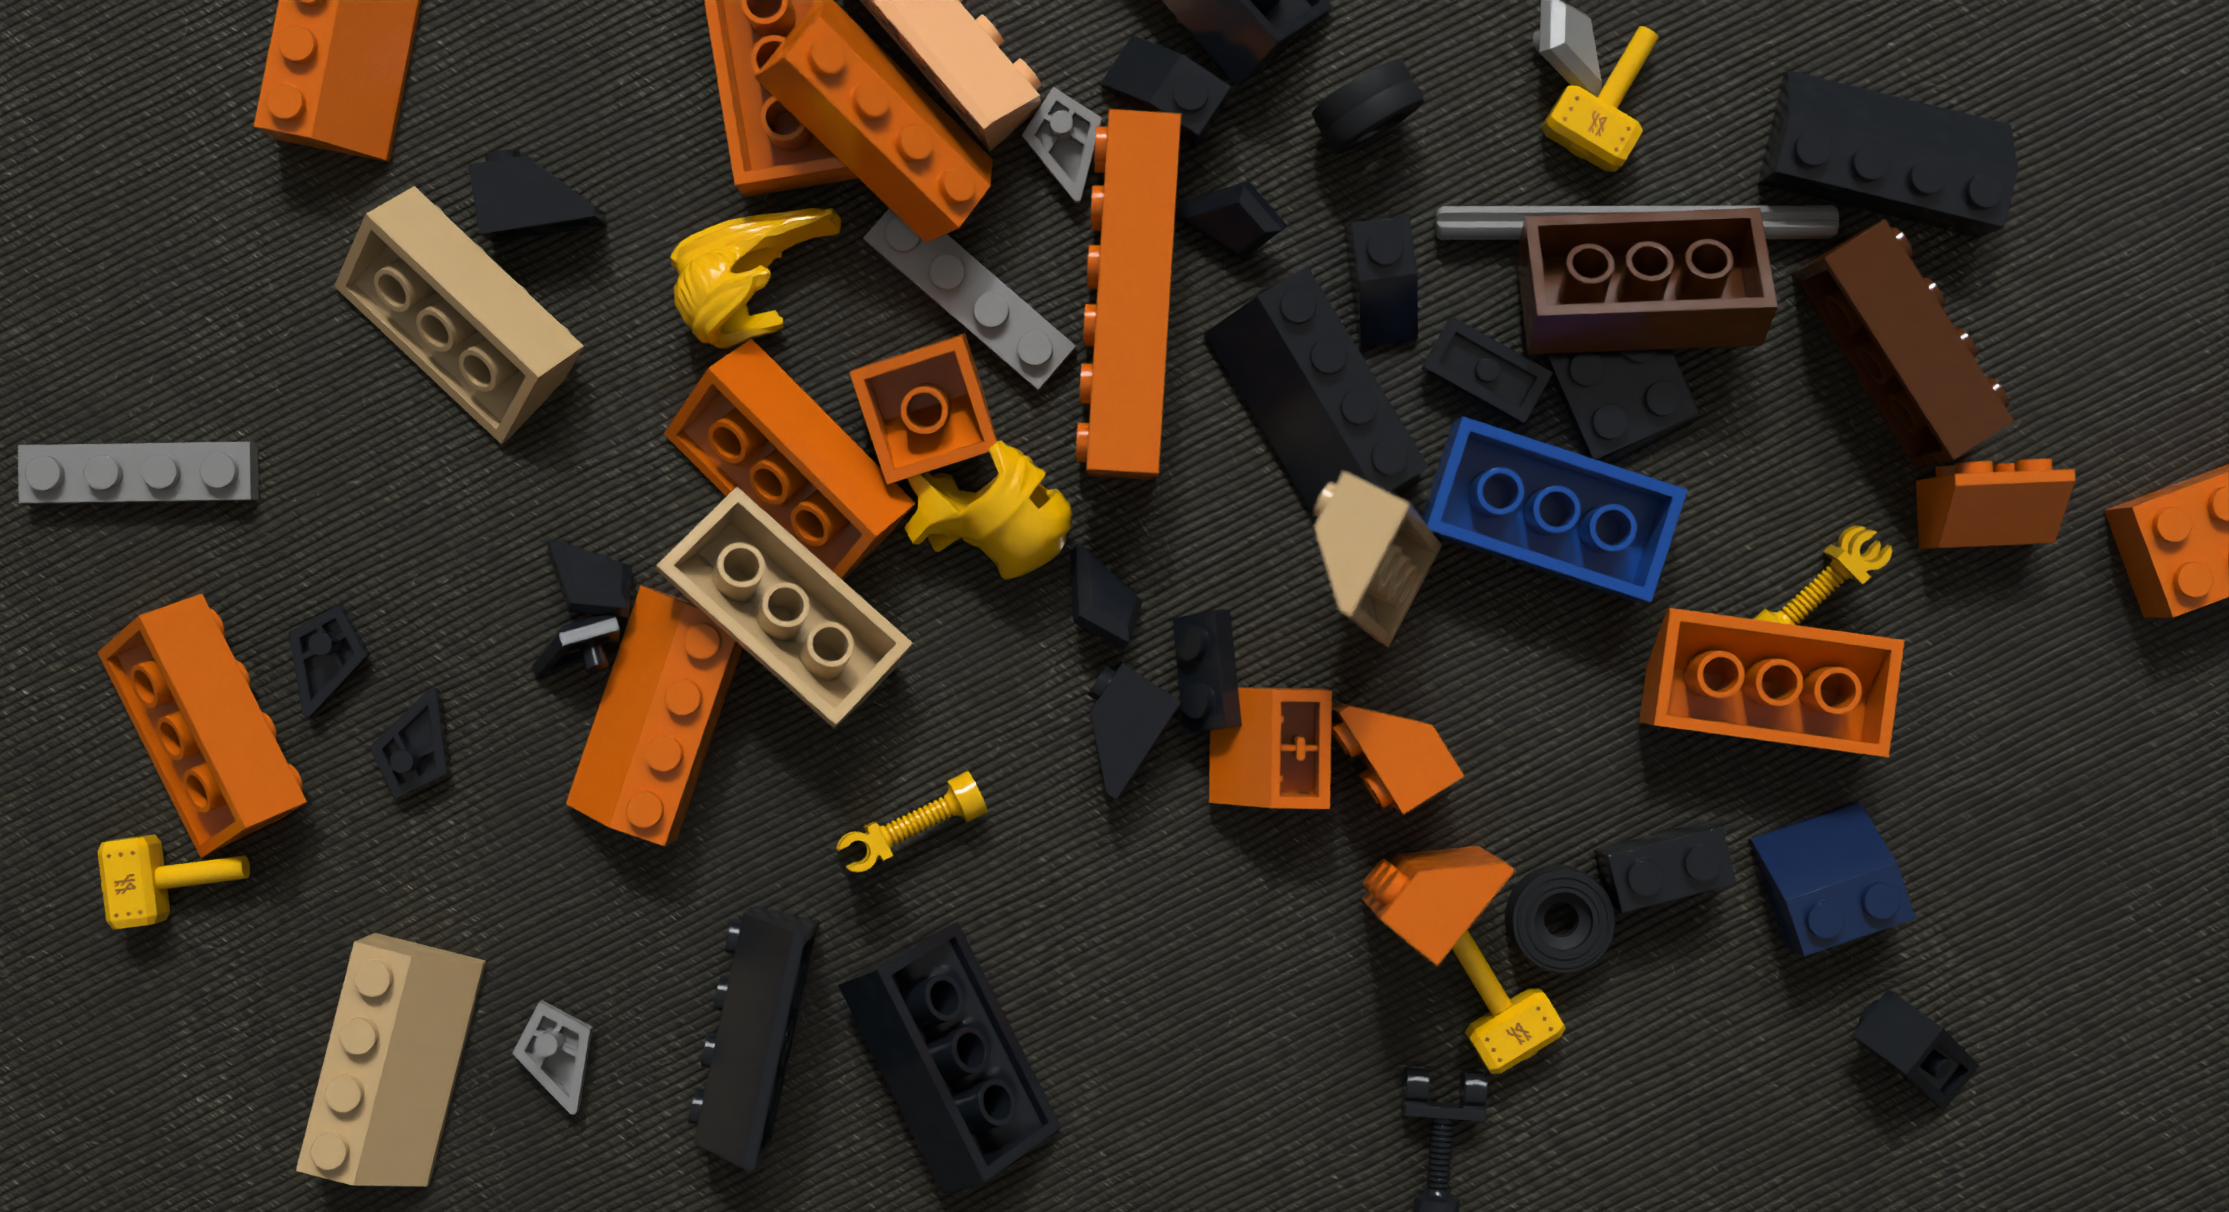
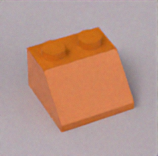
M965 333L855 368L849 372L886 484L990 452L989 448L998 442L983 386Z

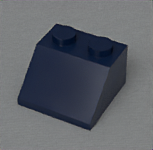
M1854 802L1749 838L1786 948L1802 956H1808L1916 919L1898 864L1860 802Z

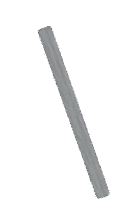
M1833 205L1442 206L1436 212L1435 232L1440 240H1520L1525 216L1760 208L1766 239H1830L1838 233L1839 212Z

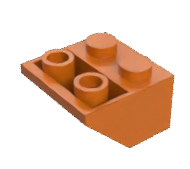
M2052 459L2017 460L2014 463L1994 465L1993 461L1962 462L1951 466L1935 467L1936 477L1916 480L1919 549L2055 543L2075 483V469L2053 470Z
M1238 687L1242 726L1210 731L1209 803L1263 808L1330 809L1332 690L1324 688Z
M1340 702L1332 706V714L1336 720L1331 723V733L1346 755L1349 754L1351 758L1356 755L1360 757L1367 769L1358 775L1377 804L1380 803L1383 808L1390 805L1400 813L1405 814L1464 777L1433 725Z

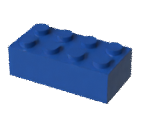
M1462 416L1452 423L1421 519L1436 538L1635 603L1652 602L1688 490Z

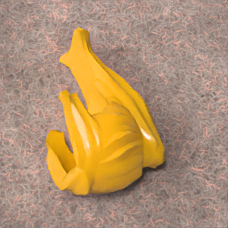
M809 208L754 215L716 224L681 241L672 252L670 258L671 265L679 275L673 287L674 301L685 324L692 329L693 334L702 343H709L722 349H727L751 338L775 333L783 329V318L778 315L776 310L749 315L747 302L756 291L766 286L771 277V272L767 267L775 259L781 258L783 251L794 244L814 237L831 236L840 233V216L834 212L833 208Z

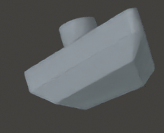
M1541 0L1540 30L1533 34L1534 47L1571 86H1579L1598 97L1602 90V80L1591 19L1588 15L1561 0Z
M1053 87L1022 134V138L1075 203H1080L1095 149L1096 126H1101L1102 118Z
M541 1000L512 1054L570 1114L574 1115L580 1109L593 1027Z

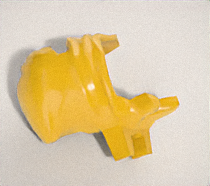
M1001 440L989 448L999 474L976 493L959 490L951 474L937 473L932 476L929 472L907 478L918 496V509L904 527L913 544L919 545L928 537L934 551L940 552L962 537L969 544L979 547L996 564L1000 575L1007 580L1023 576L1048 563L1060 553L1066 543V536L1072 525L1070 502L1064 498L1058 489L1047 490L1041 484L1046 472L1036 467L1029 456H1025L1021 450L1008 446Z

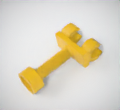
M1858 525L1848 527L1839 536L1838 547L1830 544L1823 551L1832 561L1830 566L1826 567V571L1823 570L1821 572L1822 575H1817L1818 579L1814 578L1813 583L1810 582L1808 586H1805L1804 591L1801 590L1800 595L1797 594L1795 596L1796 599L1793 598L1791 600L1792 603L1788 602L1787 607L1784 606L1782 608L1783 611L1770 612L1764 609L1754 619L1799 625L1801 623L1800 620L1803 621L1805 619L1804 616H1808L1809 612L1812 613L1814 611L1813 608H1817L1818 604L1822 603V600L1825 601L1827 599L1826 596H1830L1831 592L1835 591V588L1840 587L1839 584L1844 583V580L1851 578L1864 584L1871 577L1867 573L1868 570L1880 569L1888 563L1892 555V546L1887 544L1880 551V541L1875 540L1868 547L1867 551L1860 555L1861 545L1866 540L1872 538L1877 531L1864 530L1866 527Z
M969 771L947 781L948 791L944 795V799L940 797L938 801L929 802L928 806L923 805V809L919 807L917 811L913 810L912 814L909 812L907 816L903 815L902 819L897 818L896 821H891V824L887 823L886 827L884 825L879 826L877 822H871L863 826L866 831L865 833L853 831L843 835L836 846L838 851L858 840L862 841L866 846V855L862 860L852 862L844 867L854 872L866 871L874 865L877 857L883 861L892 857L893 854L890 849L894 844H899V841L903 842L904 838L906 840L909 839V835L913 837L915 833L919 834L920 830L923 832L925 828L929 829L930 825L935 826L936 823H941V820L946 821V817L950 819L951 815L961 816L968 823L988 813L984 799Z

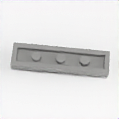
M889 208L864 236L863 239L867 244L1038 392L1076 349V346L947 234L925 243Z
M189 442L18 445L19 503L259 501L258 443Z

